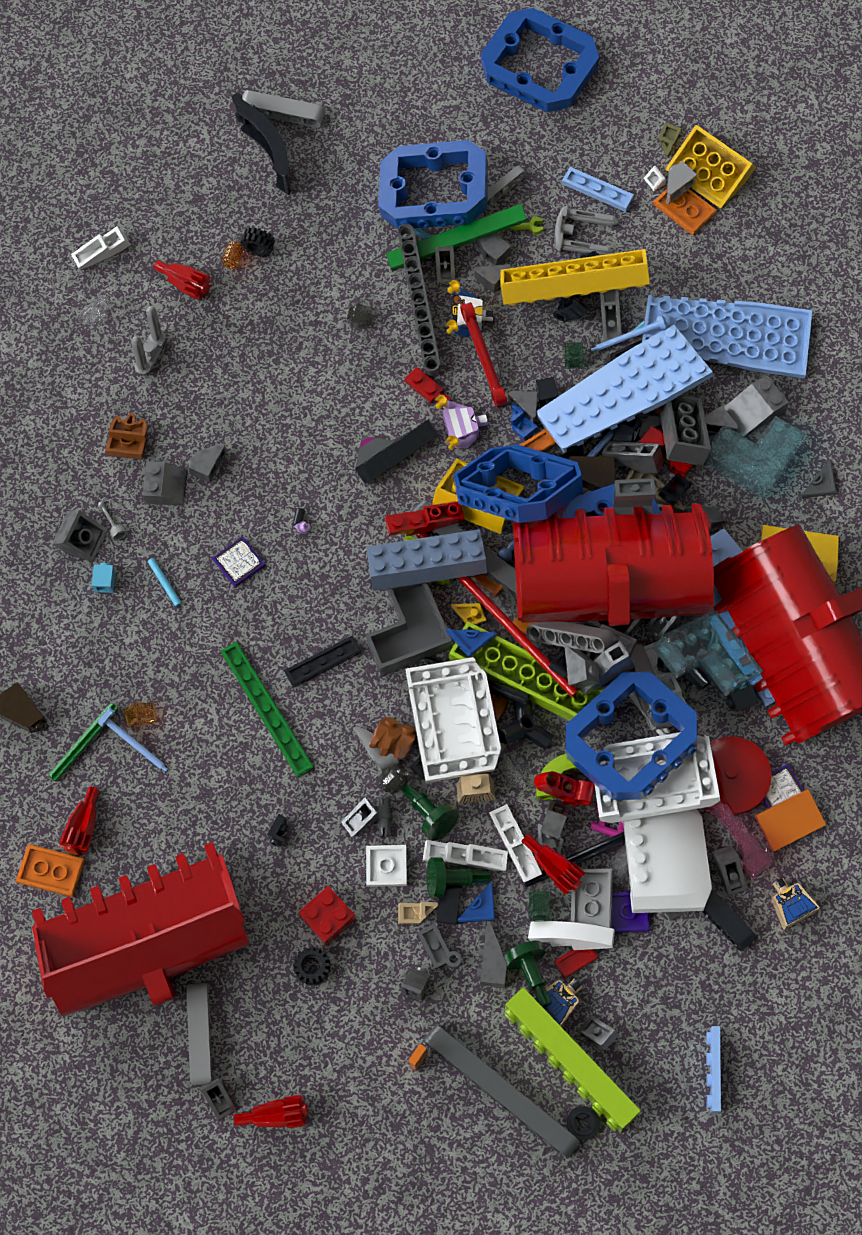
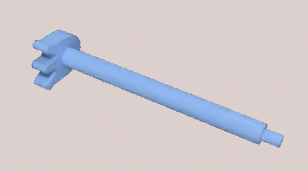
M663 315L658 316L657 322L597 344L591 350L599 351L659 327L662 331L668 328L666 318Z
M108 708L97 723L101 727L106 724L149 761L166 772L168 768L164 766L162 761L110 719L115 714V711Z

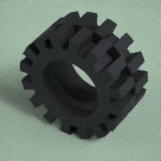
M248 227L243 233L240 246H242L243 250L246 249L247 253L251 252L252 255L268 257L271 254L275 240L271 236L272 234L266 233V230L261 231V228L256 229L252 227L251 229Z
M310 946L308 949L307 947L303 948L304 950L302 952L299 951L298 956L294 958L293 967L297 978L307 985H317L319 982H324V979H327L328 973L331 970L328 956L318 947ZM316 959L319 961L320 968L316 973L310 974L305 971L304 965L307 960Z

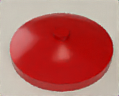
M731 736L711 741L710 746L720 801L708 808L724 815H740L753 810L765 799L771 785V766L766 755L756 744L744 738Z

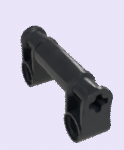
M596 251L581 254L580 258L600 255ZM580 294L569 298L561 297L559 307L554 311L553 316L557 320L567 322L580 319L585 315L588 308L578 299Z

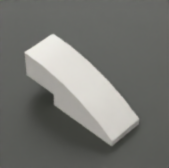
M115 227L104 236L97 235L71 255L78 268L83 269L123 251L131 244L120 228Z

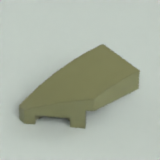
M665 122L658 140L665 155L669 156L682 130L680 127Z

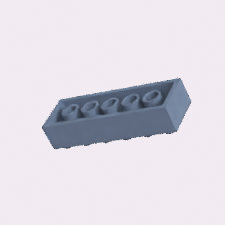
M480 529L366 547L373 591L487 573L486 557Z

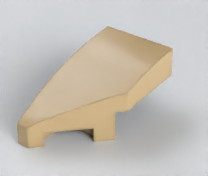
M438 902L399 903L398 924H419L438 906Z

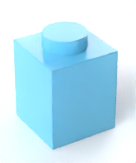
M109 563L94 565L92 577L94 592L114 593L116 571L113 565Z

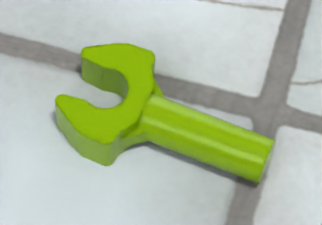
M532 216L530 222L511 227L510 231L530 230L533 235H538L543 232L544 228L535 227L534 225L543 224V219Z

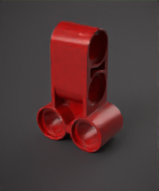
M555 771L537 774L534 779L535 787L539 791L561 799L564 805L568 806V804H571L572 807H579V804L591 805L595 788V784L592 782L577 781Z

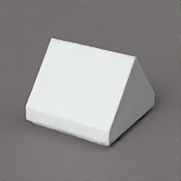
M653 166L644 177V180L653 191L666 185V178L656 166Z

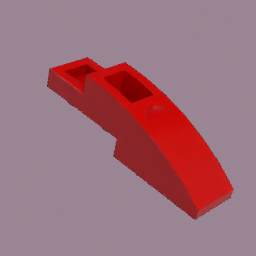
M458 501L423 506V509L419 511L385 516L389 536L404 533L406 536L417 535L464 520L463 510Z

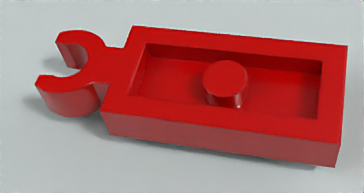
M418 367L404 378V382L430 404L439 395H444L448 401H451L448 395L442 394L443 388Z

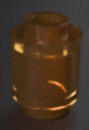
M232 241L227 243L221 258L224 267L235 269L239 265L244 252V248L239 242Z

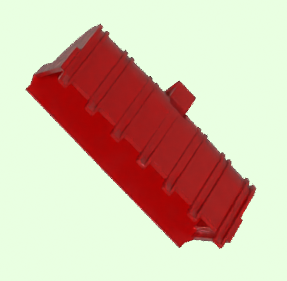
M699 503L692 504V513H674L671 505H662L661 514H644L641 506L633 507V514L615 515L613 508H604V516L586 517L584 509H576L575 517L557 519L555 512L544 520L522 523L513 521L518 620L522 623L608 621L609 626L630 625V620L708 614V612L714 610V570L709 533L711 526L707 512L703 511Z
M796 525L756 543L742 553L724 559L713 567L714 584L722 598V601L714 606V611L718 615L728 610L735 627L726 633L730 641L741 636L749 651L740 658L743 666L754 662L762 676V679L754 684L757 693L768 688L776 702L775 706L767 710L770 718L782 714L791 729L790 732L781 737L784 745L797 741L799 744L862 713V635L852 617L862 611V589L859 588L842 596L840 595L801 525Z
M213 842L204 845L208 859L189 865L184 853L175 856L179 870L163 876L160 875L156 864L147 867L150 881L132 887L127 875L119 877L122 892L109 897H103L99 886L90 888L93 903L75 909L70 896L61 900L65 912L62 915L46 920L41 908L32 911L36 924L32 926L42 987L46 997H52L62 1017L147 988L153 1006L167 1002L176 997L170 978L250 945L243 923L245 920L222 853H217Z

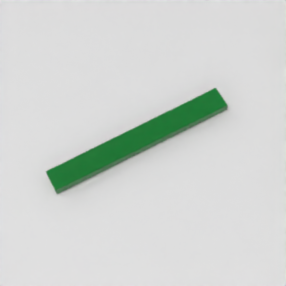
M522 204L472 221L470 224H464L417 241L420 261L434 256L435 247L453 246L454 249L527 222ZM401 248L386 253L392 271L404 267ZM407 250V251H406V253H412V252H413V250Z
M237 641L220 651L296 777L299 778L313 770V764Z

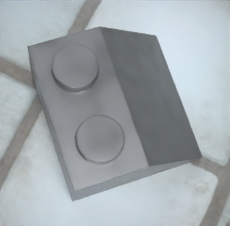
M146 461L142 494L145 504L183 506L186 470L166 462Z
M79 510L67 511L52 544L65 553L93 562L108 529Z

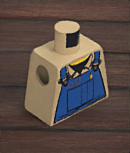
M784 878L773 883L778 894L773 896L771 901L784 930L819 910V906L799 883L789 887Z
M575 979L567 986L561 980H558L546 988L552 1003L549 1004L550 1006L543 1008L561 1027L579 1004V999L575 994L582 989V986Z

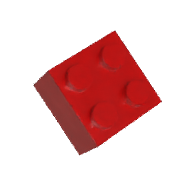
M329 886L298 912L300 918L325 946L329 945L356 920L355 914Z

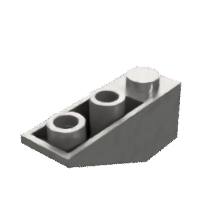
M497 233L477 240L483 258L493 266L500 265L511 255V244L506 239L498 236Z
M621 641L603 651L594 660L598 664L600 683L580 688L585 696L615 679L622 672H627L635 667Z
M487 921V926L482 927L481 939H485L484 947H480L479 959H483L482 967L477 969V979H480V985L505 988L507 964L491 922Z

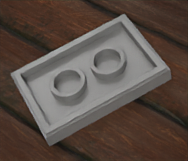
M582 869L585 872V875L580 879L583 883L576 891L572 889L571 922L612 928L613 869Z

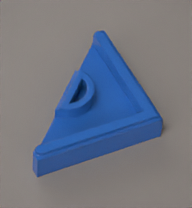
M446 629V633L469 658L497 636L495 632Z
M489 883L482 893L468 906L465 912L458 918V923L495 921L492 883Z

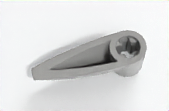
M358 726L353 728L381 773L399 764L398 759L394 758L393 754L390 753L386 757L381 756L379 748L373 749L369 747L373 733Z

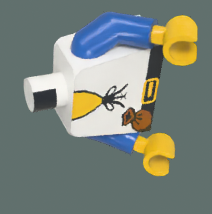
M457 280L449 282L451 286L447 288L448 293L452 294L455 292L456 295L453 297V318L446 323V326H449L447 329L448 334H457L463 337L471 336L460 310V305L469 302L474 307L480 330H482V321H493V310H482L483 300L461 288Z

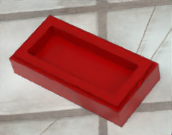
M572 949L554 960V964L563 978L566 979L598 959L599 956L594 949Z

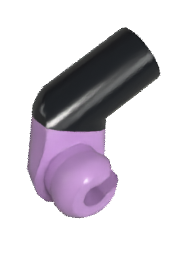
M296 508L293 526L299 533L306 534L310 530V524L303 520L305 510Z

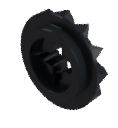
M579 1106L569 1113L566 1124L568 1131L582 1141L589 1140L597 1134L600 1120L598 1114L592 1108ZM589 1116V1118L587 1119V1125H589V1128L583 1127L578 1131L577 1129L579 1128L578 1126L580 1123L576 1118L583 1120L584 1118Z

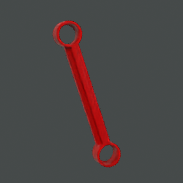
M471 302L460 305L462 317L468 326L488 381L496 407L507 404L506 394L498 380L477 322L474 307Z

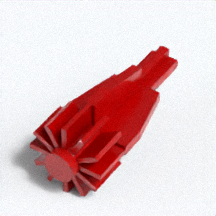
M156 260V263L153 264L154 270L168 276L167 280L196 300H201L202 297L205 298V294L209 293V289L212 287L209 284L212 281L209 275L190 266L177 263L168 265L160 260Z
M89 786L84 802L78 803L68 819L66 829L63 830L59 847L64 848V851L69 854L80 855L81 853L85 855L88 852L95 826L97 812L95 810V803L100 792L97 787Z
M529 833L522 839L521 842L535 854V860L555 882L554 885L565 895L571 889L576 891L583 883L580 879L585 875V872L574 862L571 864L563 855L546 844L542 846Z
M303 1095L286 1096L285 1099L273 1100L256 1106L252 1109V1112L234 1114V1125L254 1124L257 1127L276 1128L303 1127L307 1123L306 1117L309 1116L308 1104L305 1103V1099L303 1100Z

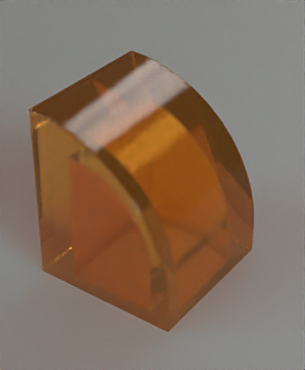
M133 702L124 709L127 728L141 727L157 721L153 703Z

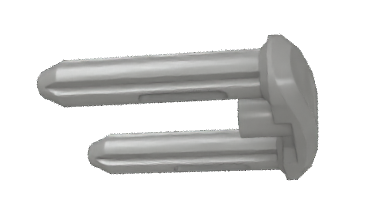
M568 205L561 209L554 234L555 248L558 252L566 250L586 254L596 251L599 255L614 254L613 249L608 246L566 240L563 238V234L572 235L574 225L566 224L565 221L567 219L614 226L618 224V218L613 215L571 209Z
M149 306L146 310L151 333L146 341L147 343L143 346L142 340L138 336H134L131 340L136 360L134 368L139 374H147L151 371L166 339L165 334L160 328L156 308L153 306Z

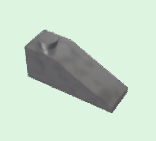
M612 289L604 293L600 292L604 342L622 335L618 289Z
M608 441L602 451V456L614 457L615 462L641 473H658L664 463L659 444Z

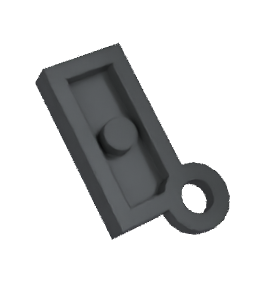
M436 924L417 932L435 970L446 964L451 968H456L461 964V955L456 951H449ZM451 956L457 957L456 963L450 962Z

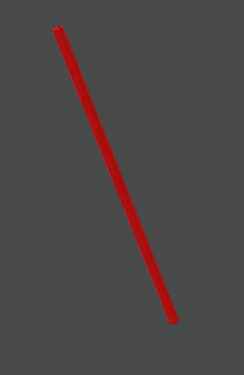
M427 533L416 535L419 539L430 537ZM469 576L457 578L572 698L579 693L576 687L568 685L566 677L563 678L548 668L551 661Z

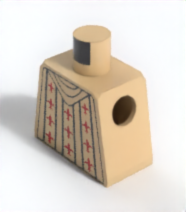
M487 773L461 776L456 784L458 804L496 800L494 781Z

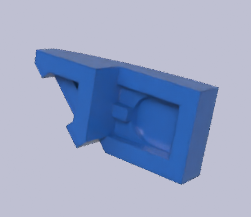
M512 404V430L525 442L539 431L538 426L525 416L523 410Z

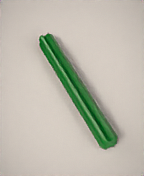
M110 703L49 773L48 776L53 781L59 780L103 729L97 722L107 709L111 708L115 711L114 713L118 711L116 705Z

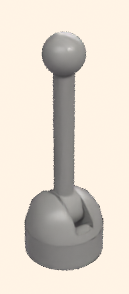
M99 502L98 507L103 510L112 525L110 529L112 538L115 541L124 538L127 535L125 528L122 525H116L106 510L105 503Z

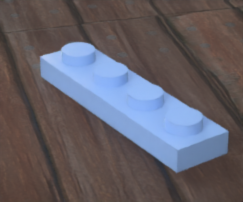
M572 167L568 169L562 180L563 185L624 212L627 211L634 198V194Z
M712 1026L710 1032H706V1044L710 1045V1053L706 1054V1065L710 1066V1074L706 1076L707 1087H710V1095H707V1108H710V1113H720V1027Z

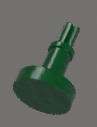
M411 784L404 785V788L401 790L402 793L412 802L411 806L425 818L422 825V833L431 841L439 840L448 834L458 820V811L451 804H443L436 807L424 793L420 794Z
M430 857L426 871L428 894L431 898H442L448 885L471 886L472 883H490L491 873L489 871L472 872L471 868L446 869L442 857Z
M529 941L512 948L504 956L508 969L516 970L522 968L529 985V990L534 991L538 1003L542 1007L550 1006L549 1004L552 1002L545 988L547 982L543 978L537 961L545 955V949L541 941Z

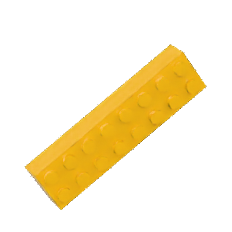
M646 249L500 270L503 305H516L520 302L533 303L536 300H552L556 297L569 298L577 294L588 295L591 292L598 291L604 293L612 289L624 290L628 287H644L650 284Z

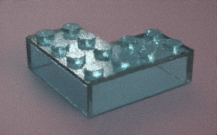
M775 416L755 444L723 425L710 443L711 450L704 464L763 500H766L804 446L807 434Z
M716 610L664 634L653 647L675 678L703 666L725 696L751 684L763 671Z

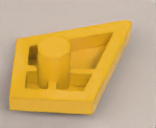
M480 603L451 604V608L465 624L467 621L474 625L486 622Z

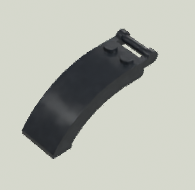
M235 93L232 96V101L236 108V120L243 124L241 131L255 140L266 151L273 163L272 169L277 175L275 186L289 195L291 193V177L288 158L279 132L255 105H250L243 100L241 94Z

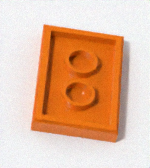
M667 189L653 201L654 206L691 235H695L717 213L714 207L690 189L670 204L666 202Z
M809 789L754 815L772 852L826 825Z
M28 844L15 882L73 897L85 858Z

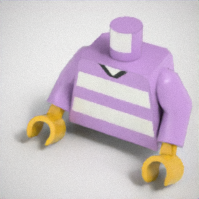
M439 395L435 399L439 403L435 406L437 409L444 408L443 420L448 434L445 442L450 443L448 446L449 450H453L454 447H470L479 437L478 427L488 425L486 415L475 417L472 407L448 401L444 395Z

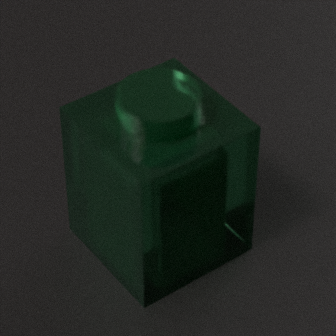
M583 342L564 343L565 369L583 368Z
M529 891V919H533V922L549 919V891Z

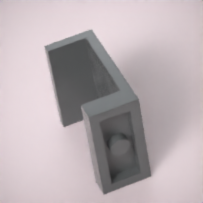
M654 478L615 480L613 497L615 515L633 514V507L641 506L644 514H653L652 500L656 499Z

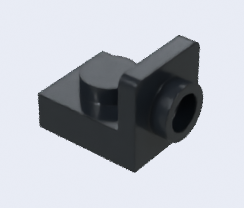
M278 814L267 834L270 843L279 848L281 845L284 847L288 845L287 840L280 837V834L284 835L288 828L286 817Z

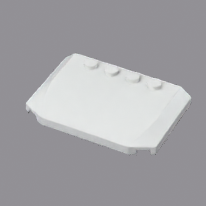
M472 657L405 669L426 783L495 771L501 751L487 675L478 666L476 660Z
M681 732L609 744L603 749L613 754L615 770L629 782L651 761L652 754L655 751L663 750ZM697 736V750L691 756H686L678 769H673L668 773V778L663 783L659 782L655 786L654 791L649 796H644L641 800H612L595 785L600 821L614 823L710 807L718 803L720 795L709 736ZM660 760L657 764L664 765L666 761ZM602 761L600 763V765L603 766L609 764L608 761Z
M692 809L622 821L631 887L632 913L703 911L712 886L703 820L698 810Z

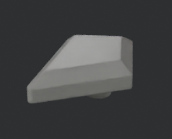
M538 824L539 843L542 846L546 844L560 853L564 839L561 837L559 839L556 837L551 839L544 836V833L540 832L542 825Z

